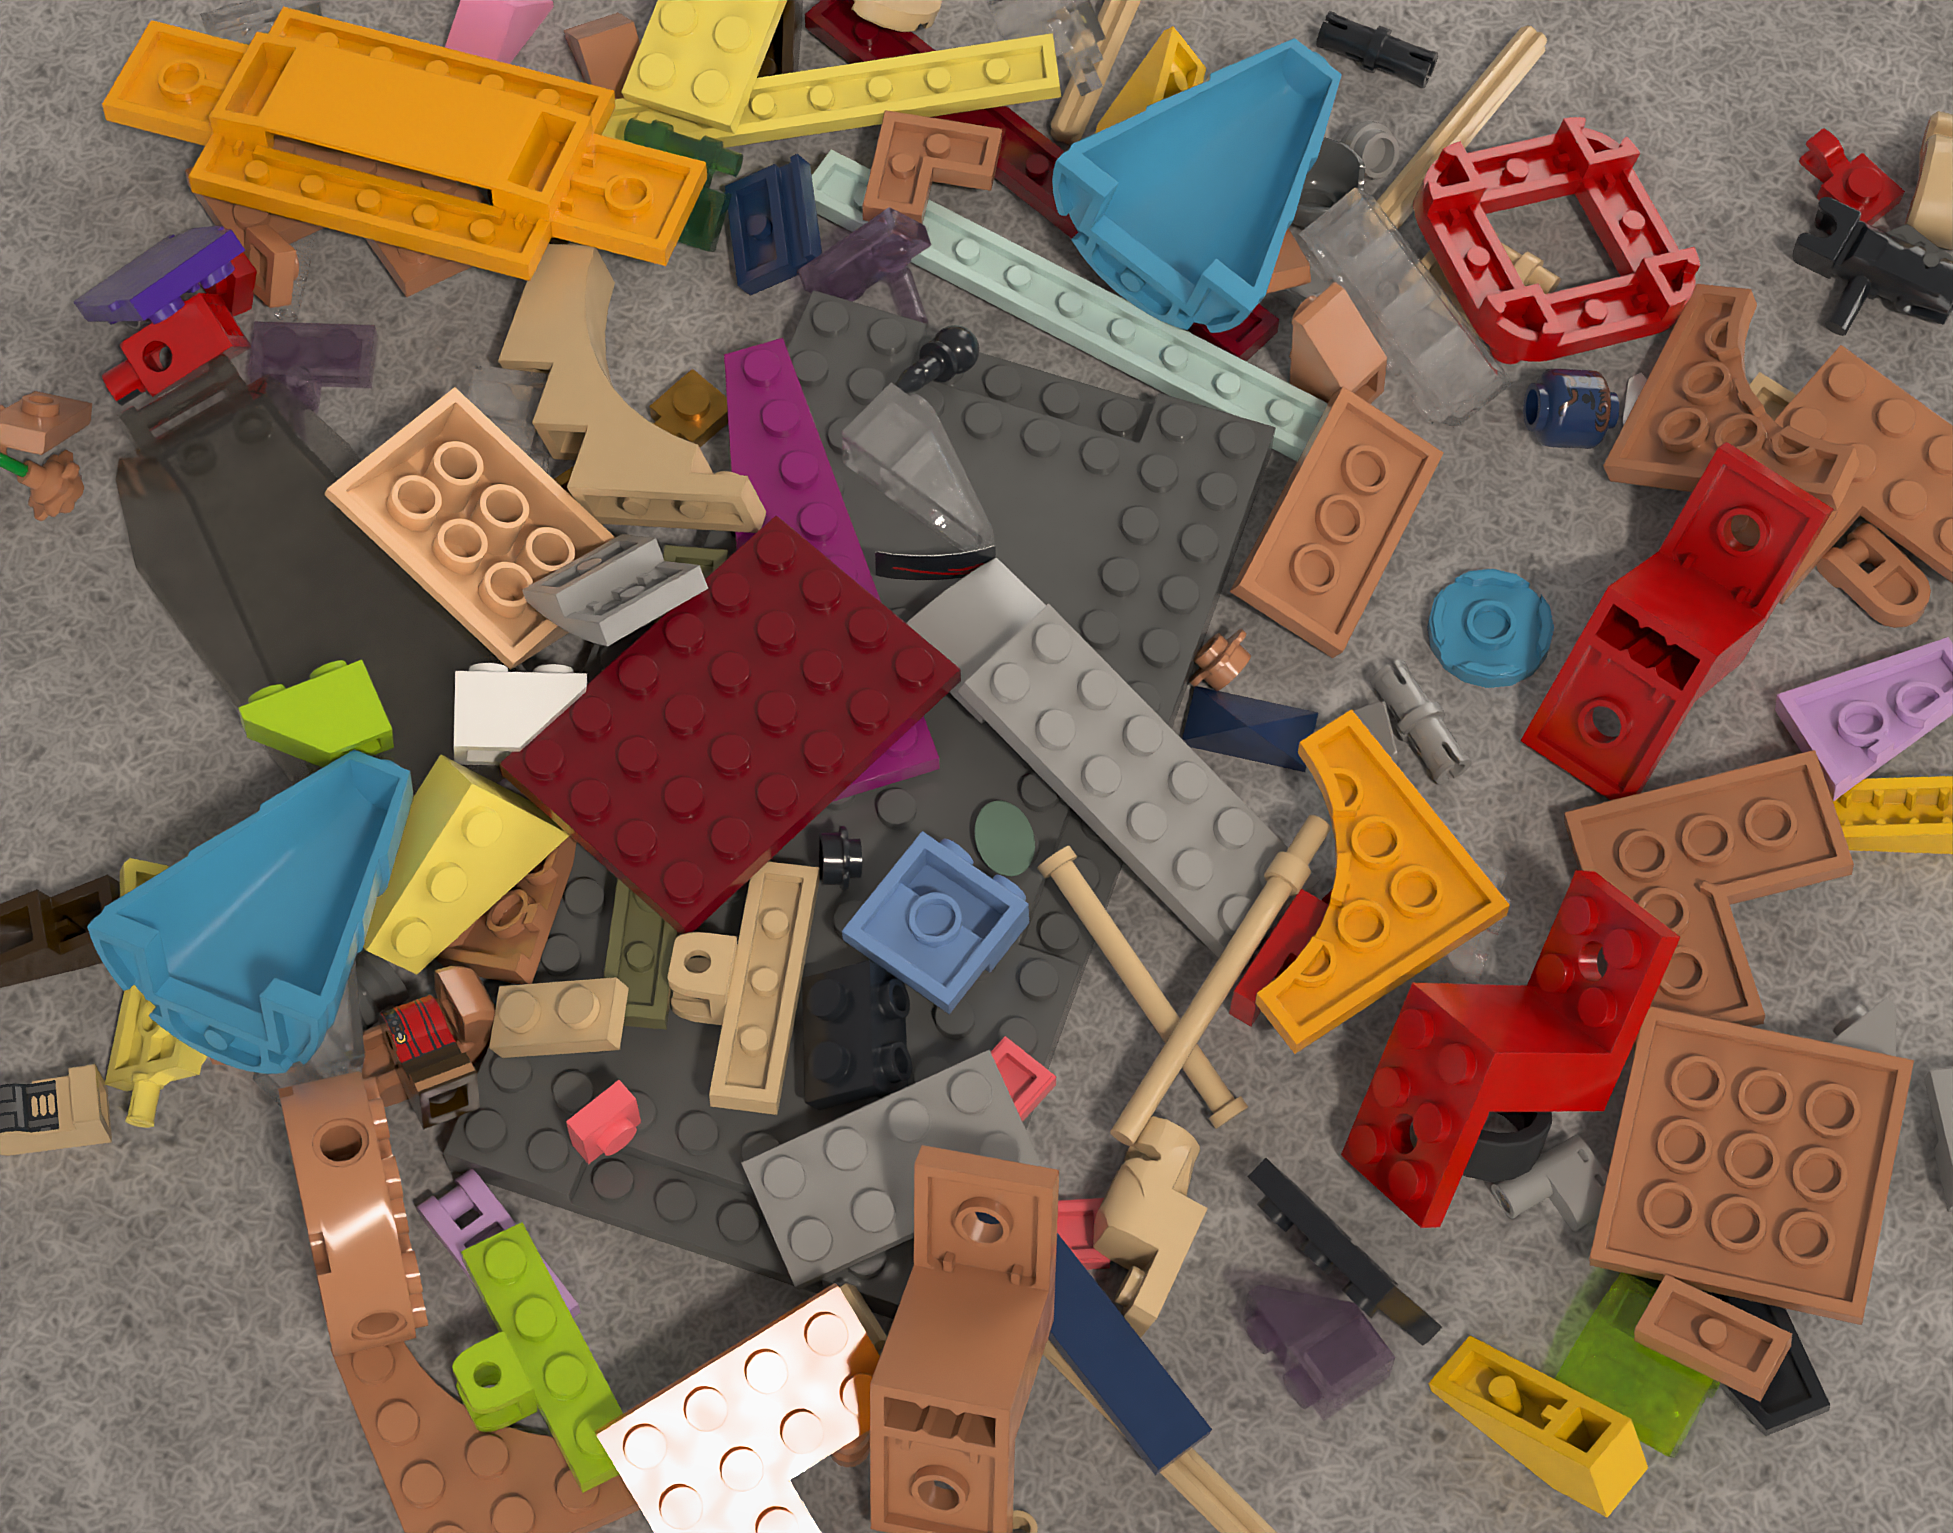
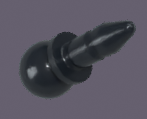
M951 325L941 329L932 341L922 346L919 360L901 373L894 385L895 393L901 395L917 392L933 380L947 382L956 374H962L970 370L979 357L980 349L976 336L969 329L959 325Z

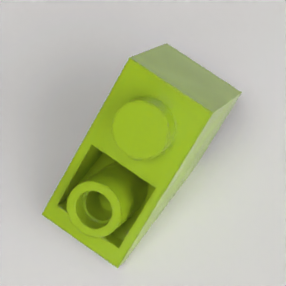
M362 659L349 665L343 660L327 663L315 669L309 675L310 680L287 689L282 684L263 688L248 698L249 704L238 707L242 727L248 739L322 768L352 750L374 756L394 748L392 727Z

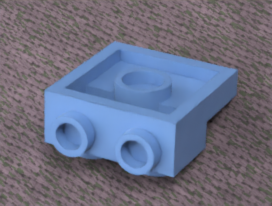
M922 831L844 927L842 936L843 941L950 1014L984 970L991 972L1029 924V904L1025 902L1026 896L1023 891L1012 881L1001 875H995L993 878H990L974 867L971 856L958 844L945 838L939 843Z

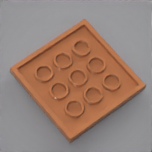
M1650 1006L1638 1036L1590 1253V1266L1662 1281L1667 1274L1699 1290L1862 1325L1914 1060Z

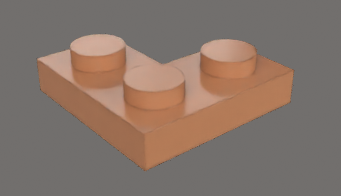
M885 110L863 202V220L922 230L932 182L991 191L1002 144V129Z

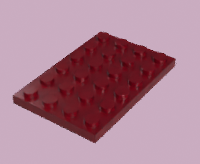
M777 515L705 579L708 589L665 614L587 685L586 692L521 751L512 752L499 764L502 776L681 935L694 932L961 682V669Z

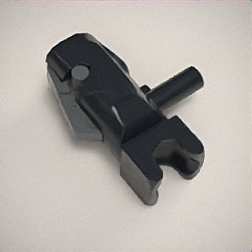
M1830 197L1821 198L1818 203L1814 224L1817 229L1825 232L1829 237L1820 238L1809 233L1800 234L1796 240L1792 257L1795 263L1825 278L1831 279L1834 274L1848 281L1825 322L1826 328L1837 335H1846L1867 298L1874 300L1877 295L1895 303V307L1902 313L1944 325L1953 311V257L1945 250L1938 248L1908 224L1884 232L1861 221L1860 211Z

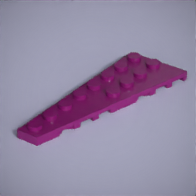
M783 338L724 354L731 471L738 475L748 476L766 510L762 527L777 515L881 602ZM735 532L737 550L756 533ZM924 716L833 801L940 769L939 755Z

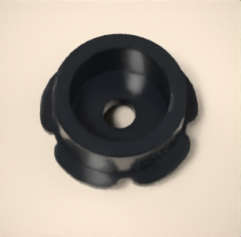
M839 826V832L820 833L819 875L821 885H839L842 891L848 889L850 878H861L862 876L860 838L848 839V830L845 826Z

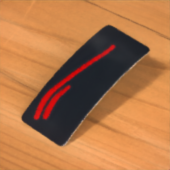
M989 546L983 549L945 555H904L878 551L875 552L876 575L891 579L915 581L963 578L994 559L996 547Z

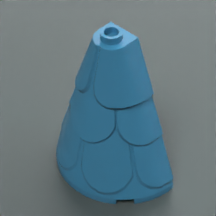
M1293 38L1215 71L1209 75L1206 82L1146 107L1144 112L1073 143L1070 149L1056 160L1052 178L1053 194L1058 213L1063 216L1069 213L1078 231L1071 239L1087 263L1112 289L1150 316L1188 330L1193 323L1205 324L1210 333L1223 332L1238 326L1251 314L1266 295L1285 233L1294 220L1306 175L1318 158L1342 74L1330 66L1323 56L1311 51L1297 39Z
M352 750L260 804V811L189 851L186 858L105 906L102 913L96 916L87 928L99 957L113 979L123 991L129 990L135 985L144 995L145 999L155 1006L148 1015L153 1021L178 1040L214 1060L238 1069L262 1074L286 1073L293 1063L299 1061L305 1065L321 1046L327 1030L334 1025L356 954L363 950L377 897L381 896L387 889L413 802L410 770L404 769L390 760H381L357 750Z

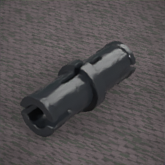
M1328 12L1325 19L1328 23L1323 21L1316 41L1317 47L1325 48L1364 64L1363 69L1371 73H1375L1376 69L1417 84L1419 87H1426L1429 81L1427 75L1431 76L1434 71L1438 52L1427 50L1391 36L1392 30L1386 27L1379 26L1377 29H1373L1337 15L1335 12Z

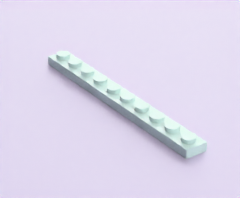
M833 150L829 151L812 174L818 215L1169 396L1276 427L1272 449L1297 462L1328 404L1181 328L1150 316L1129 301L929 199L922 230L863 220V202L871 169Z

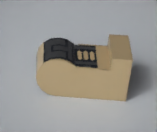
M96 1065L68 1068L69 1076L32 1081V1084L13 1083L0 1085V1155L10 1156L111 1143L108 1087L105 1085Z

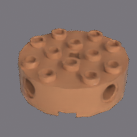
M355 1071L278 1088L333 1356L336 1357L415 1339V1329L428 1326V1320L422 1296L423 1289L415 1252L412 1251L408 1234L409 1227L403 1202L404 1196L396 1158L392 1154L386 1113L382 1097H379L375 1077L363 1079L361 1071Z

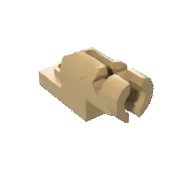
M1154 1116L1149 1119L1134 1145L1129 1147L1124 1164L1121 1165L1115 1174L1096 1214L1093 1247L1098 1252L1129 1270L1117 1291L1114 1302L1123 1306L1121 1314L1140 1338L1158 1318L1208 1209L1187 1197L1194 1163L1200 1152L1199 1144L1184 1128L1167 1119Z

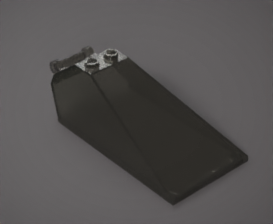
M226 354L209 362V370L141 409L137 410L134 406H131L117 414L116 417L120 426L136 448L119 458L115 480L137 572L238 713V707L249 704L248 698L263 688L282 684L287 689L310 680L309 675L315 669L327 663L343 660L349 665L362 659L393 732L394 748L376 754L373 757L381 760H390L400 767L410 770L414 797L440 755L454 761L455 671H469L470 666L479 663L504 664L325 496L328 487L362 461L342 437L281 382L266 374L246 385ZM221 391L227 396L156 438L151 432ZM521 664L511 670L508 668V672H527ZM262 744L291 786L322 769L320 766ZM462 765L495 783L505 779L502 776L500 765Z

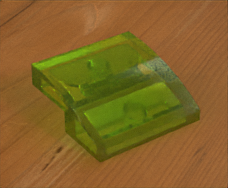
M1621 1272L1582 1330L1557 1373L1555 1380L1631 1418L1639 1441L1669 1458H1675L1706 1398L1713 1399L1721 1383L1634 1341L1635 1327L1657 1289L1631 1274Z

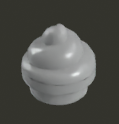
M1374 121L1362 122L1350 128L1340 141L1347 144L1362 158L1366 168L1364 181H1372L1387 176L1394 169L1398 161V142L1391 131L1383 124Z

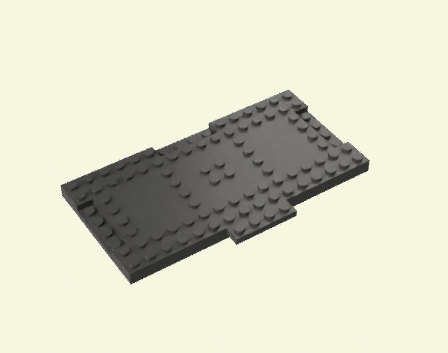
M813 290L787 350L881 603L907 623L932 600L962 578L915 581L879 577L876 575L875 552L904 555H945L995 546V558L1001 561L1045 605L1049 603L1172 729L1196 664L1193 660L1204 642L1270 460L1276 427L1162 393H1158L1155 403L1152 404L979 352L975 365L967 372L956 374L947 382L933 380L917 392L900 395L894 391L895 383L905 369L919 360L922 346L933 340V338L927 337V324ZM710 530L703 548L728 550V556L730 557L737 551L736 533L733 531ZM654 620L609 646L595 643L582 673L587 674V685L654 625ZM949 692L924 715L939 755L940 769L831 802L769 860V862L819 868L820 833L839 832V826H845L848 830V839L860 838L861 878H850L849 887L844 891L841 890L839 885H821L819 881L802 976L804 978L871 960L843 941L842 930L922 831L939 843L945 838L958 844L971 856L974 867L990 878H993L995 875L1000 874L993 871L984 862L976 846L975 823L979 812L990 802L1006 801L1019 808L1027 817L1035 839L1033 860L1023 873L1017 876L1004 877L1016 884L1025 894V902L1029 904V924L991 972L987 970L982 972L950 1014L905 984L910 999V1011L906 1017L907 1049L912 1061V1074L908 1079V1086L987 1050L991 1052L1005 1036L1042 1066L1049 1069L1095 940L1052 877L1050 876L1045 879L1037 867L1047 858L1070 845L1077 855L1073 863L1103 907L1107 909L1124 862L986 721L980 723ZM576 842L573 866L532 984L604 978L618 878L578 842ZM750 879L694 932L736 936L738 945ZM697 955V956H693V957H691V958H706V957L701 956V955ZM801 981L777 1115L710 1106L709 1092L722 1025L699 1023L683 1019L672 1011L670 1002L667 1030L623 1026L620 1050L502 1058L488 1048L477 1074L480 1108L459 1116L443 1154L449 1171L462 1175L467 1170L473 1169L484 1183L794 1286L741 1163L878 1101L880 1098L875 1096L823 1110H817L805 1103ZM620 1080L637 1100L641 1123L636 1127L635 1136L623 1149L610 1156H606L603 1153L588 1164L572 1146L566 1121L616 1081ZM1033 1111L1023 1121L1026 1130L1029 1125ZM914 1238L803 1289L818 1294L834 1283L839 1288L845 1283L855 1285L871 1312L894 1319L914 1266Z

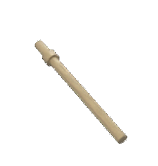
M1309 815L1287 851L1278 852L1264 874L1267 883L1111 1129V1135L1121 1143L1128 1146L1134 1145L1289 896H1296L1311 874L1308 865L1331 830L1330 825L1324 819L1316 815Z

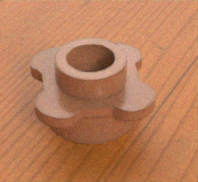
M1239 629L1227 640L1220 633L1210 638L1200 648L1193 660L1199 666V669L1191 676L1189 683L1195 687L1204 679L1215 691H1219L1228 685L1243 670L1251 658V654L1240 645L1247 633L1243 629Z

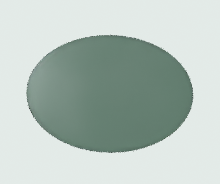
M993 801L981 809L975 823V841L982 859L993 871L1000 875L1012 877L1023 873L1030 866L1035 852L1034 834L1027 817L1019 808L1006 801Z

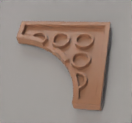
M1696 284L1690 300L1677 320L1603 466L1611 482L1693 492L1718 447L1728 442L1832 507L1833 511H1838L1860 465V461L1853 446L1815 438L1789 425L1785 428L1781 427L1765 412L1763 404L1751 390L1745 373L1744 353L1749 325L1757 307L1752 290Z
M404 1341L334 1357L405 1533H589L641 1510L620 1474L582 1493L554 1437L527 1433L510 1427L492 1432L477 1430L465 1406L434 1382L418 1364Z

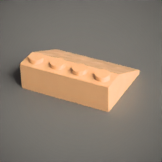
M455 387L328 487L325 492V496L510 670L569 633L532 607L526 601L522 590L615 538Z

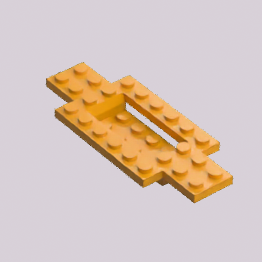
M284 6L269 33L256 32L249 45L151 20L102 103L107 121L205 146L188 176L192 193L527 281L531 280L551 237L666 266L707 180V166L704 161L602 136L616 107L614 90ZM278 134L490 189L493 206L273 149L275 144L274 136Z

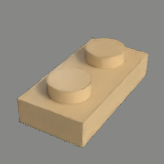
M616 977L499 986L489 1048L502 1058L620 1050L629 987Z

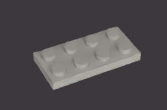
M990 1050L741 1163L795 1288L798 1290L803 1289L914 1238V1164L921 1145L1043 1167Z

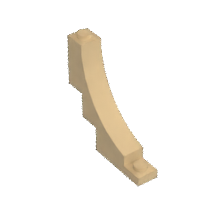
M569 243L568 245L548 244L531 280L526 282L498 361L519 397L541 398L532 424L552 458L576 460L567 485L572 497L601 524L757 533L762 528L766 510L748 476L738 475L729 471H720L714 474L699 445L674 436L652 424L631 408L614 390L606 359L605 330L608 307L615 282L597 248L579 243Z

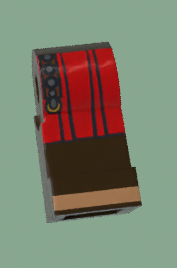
M432 995L424 996L379 1013L380 1027L395 1063L394 1069L423 1130L480 1108L477 1072L466 1052L462 1053L447 1026L444 1015ZM458 1087L457 1092L450 1100L443 1103L429 1102V1098Z

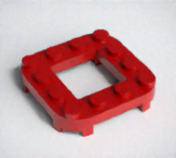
M1585 117L1564 118L1555 134L1467 153L1461 141L1450 144L1442 149L1439 158L1429 167L1413 200L1417 224L1476 333L1489 345L1493 357L1501 363L1511 365L1519 363L1521 360L1528 362L1549 361L1661 333L1677 322L1693 294L1696 282L1695 274L1701 266L1695 247L1679 250L1633 169L1640 151L1627 136L1619 144L1601 132L1584 128ZM1575 194L1619 272L1620 277L1549 294H1544L1539 283L1524 286L1486 214Z

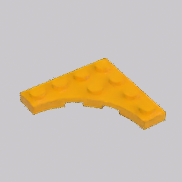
M1352 709L1300 741L1298 748L1299 756L1312 773L1323 795L1335 839L1336 867L1329 906L1316 935L1311 938L1296 960L1278 978L1260 990L1256 996V1005L1294 1054L1507 916L1510 904Z

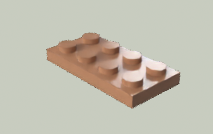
M1344 386L1341 387L1330 398L1230 592L1331 658L1341 654L1444 452Z

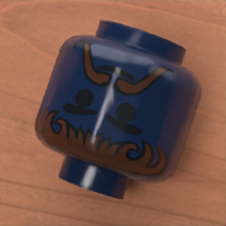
M1547 369L1538 378L1537 383H1531L1526 390L1523 405L1525 426L1528 431H1534L1535 437L1544 446L1591 449L1604 439L1608 429H1613L1616 426L1619 417V399L1615 392H1610L1606 379L1598 371Z

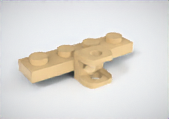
M768 861L755 873L749 882L738 945L736 936L703 932L686 933L675 939L668 972V984L673 990L671 999L672 1011L677 1016L689 1021L722 1025L709 1092L711 1107L778 1114L820 881L818 867ZM697 955H701V956H704V957H706V958H691V957L697 956Z

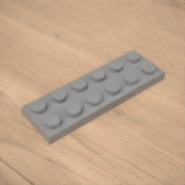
M1048 603L968 678L957 692L1219 958L1267 883L1264 878L1266 870L1277 853L1286 852L1288 847ZM1311 871L1302 889L1308 892L1320 879ZM1296 896L1288 897L1264 937L1281 920Z

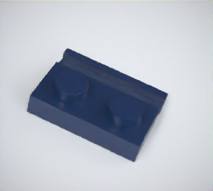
M799 154L791 156V163L782 167L773 164L725 186L737 286L750 296L800 275V268L813 264L815 267L824 264L811 167Z

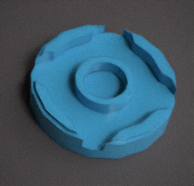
M1497 569L1468 571L1455 578L1454 583L1448 585L1444 591L1442 589L1434 598L1427 626L1431 651L1445 670L1465 683L1485 688L1512 686L1532 676L1547 658L1554 631L1549 604L1542 594L1539 598L1537 593L1529 588L1530 583L1517 574Z

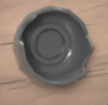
M1326 137L1323 138L1318 158L1306 175L1293 220L1294 224L1314 230L1337 228L1357 213L1364 194L1366 168L1362 158L1347 144Z

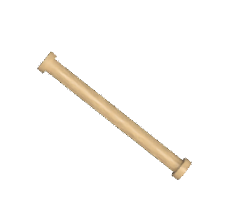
M1070 845L1064 847L1037 867L1045 879L1051 876L1162 1040L1166 1043L1180 1021L1179 1016L1073 863L1077 855ZM1196 1044L1182 1069L1212 1111L1213 1115L1208 1119L1217 1129L1247 1109L1248 1105L1242 1096L1237 1099L1234 1098L1199 1045Z

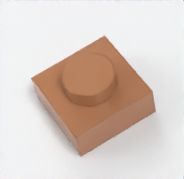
M268 224L246 227L244 254L257 270L253 293L269 308L291 305L293 281L297 279L299 274L296 250Z

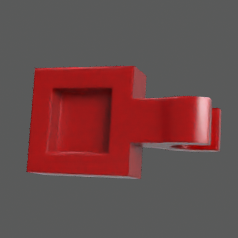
M1824 128L1806 142V146L1810 150L1800 157L1799 163L1814 177L1824 183L1816 198L1818 200L1823 197H1830L1861 212L1860 220L1871 226L1900 203L1905 191L1864 153H1861L1849 162L1839 140Z

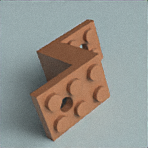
M921 1145L914 1164V1266L870 1383V1503L872 1530L887 1533L1013 1532L1015 1439L1054 1321L1059 1170ZM975 1212L987 1213L995 1217L1000 1223H984L978 1220ZM934 1480L947 1483L954 1489L940 1488L935 1485Z

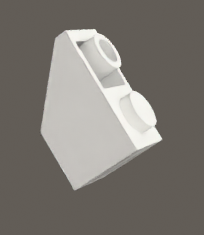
M479 663L470 666L469 671H455L454 761L461 765H499L512 752L521 751L586 692L587 674L573 673L571 667L557 664L538 666L534 669V672H508L506 666L495 663Z

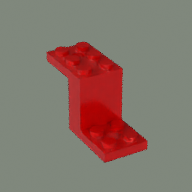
M1728 442L1719 446L1659 551L1608 586L1520 741L1611 801L1640 794L1694 702L1744 661L1834 509ZM1735 515H1747L1758 524L1760 539L1757 545L1747 546L1735 539L1731 530V522ZM1595 707H1607L1617 714L1621 723V730L1618 736H1606L1596 728L1593 722Z
M1576 870L1527 985L1412 982L1341 1152V1156L1420 1228L1441 1227L1489 1112L1605 1110L1681 937L1595 871ZM1602 946L1604 958L1608 963L1603 977H1601L1597 967V957ZM1412 1121L1415 1135L1418 1138L1415 1148L1412 1146L1410 1140V1126Z

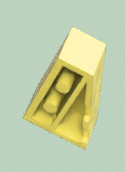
M440 755L413 797L390 880L385 892L377 897L363 948L417 975L570 835L533 802Z

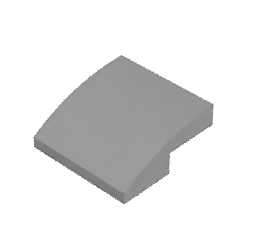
M621 534L524 588L522 591L526 601L554 624L582 639L609 646L708 589L700 565L664 561L656 538Z
M994 558L949 587L906 624L961 669V682L950 693L980 723H983L986 720L957 690L1046 605L1001 561Z

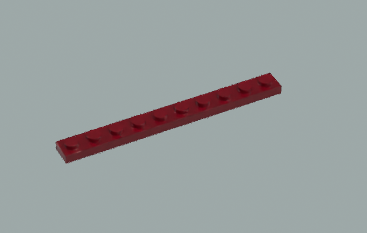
M820 0L804 14L805 28L850 64L936 51L911 31L900 32L883 28L857 15V12L851 9L855 2L853 0ZM1007 106L931 117L1002 129V144L994 178L1071 239L1078 233L1069 213L1066 216L1059 215L1055 204L1052 184L1053 169L1056 160L1065 152ZM1257 304L1255 309L1241 324L1230 330L1210 333L1207 325L1193 323L1188 331L1247 362L1278 333L1279 319L1262 305Z

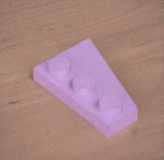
M1949 637L1777 694L1775 706L1777 715L1802 753L1812 750L1816 751L1833 801L1953 715V643Z

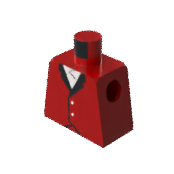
M199 292L184 302L185 305L167 319L155 325L153 323L147 325L120 343V347L127 359L102 374V379L107 389L118 404L123 406L146 391L152 397H168L252 347L220 295ZM165 346H168L172 353V362L167 368H164L160 362V352Z

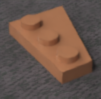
M571 836L564 840L435 959L444 967L463 966L471 968L477 973L478 977L520 985L532 984L574 863L577 841Z

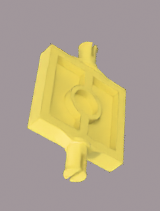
M133 985L129 990L124 991L105 1085L123 1091H132L125 1122L137 1127L150 1128L154 1127L155 1124L154 1118L160 1090L164 1089V1086L171 1081L200 1075L201 1066L207 1056L178 1040L153 1021L148 1015L155 1006L146 1000L144 995Z

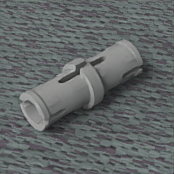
M1404 660L1394 661L1392 666L1396 670L1395 673H1393L1389 664L1377 671L1370 680L1372 687L1378 691L1398 722L1396 732L1402 741H1411L1433 774L1435 782L1439 785L1448 782L1449 778L1446 775L1448 771L1453 779L1462 775L1470 767L1471 759L1463 752L1443 722L1445 712L1440 704L1436 701H1429L1409 671Z

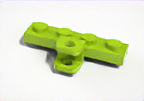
M523 1222L461 1251L462 1261L499 1333L467 1348L455 1359L452 1365L453 1373L457 1379L456 1387L458 1394L476 1429L482 1432L503 1429L538 1412V1406L582 1493L619 1475L618 1470L594 1431L622 1415L623 1412ZM488 1385H495L491 1388H484Z

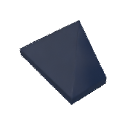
M1195 686L1182 740L1191 748L1305 772L1306 765L1298 754L1299 742L1314 733L1318 712Z

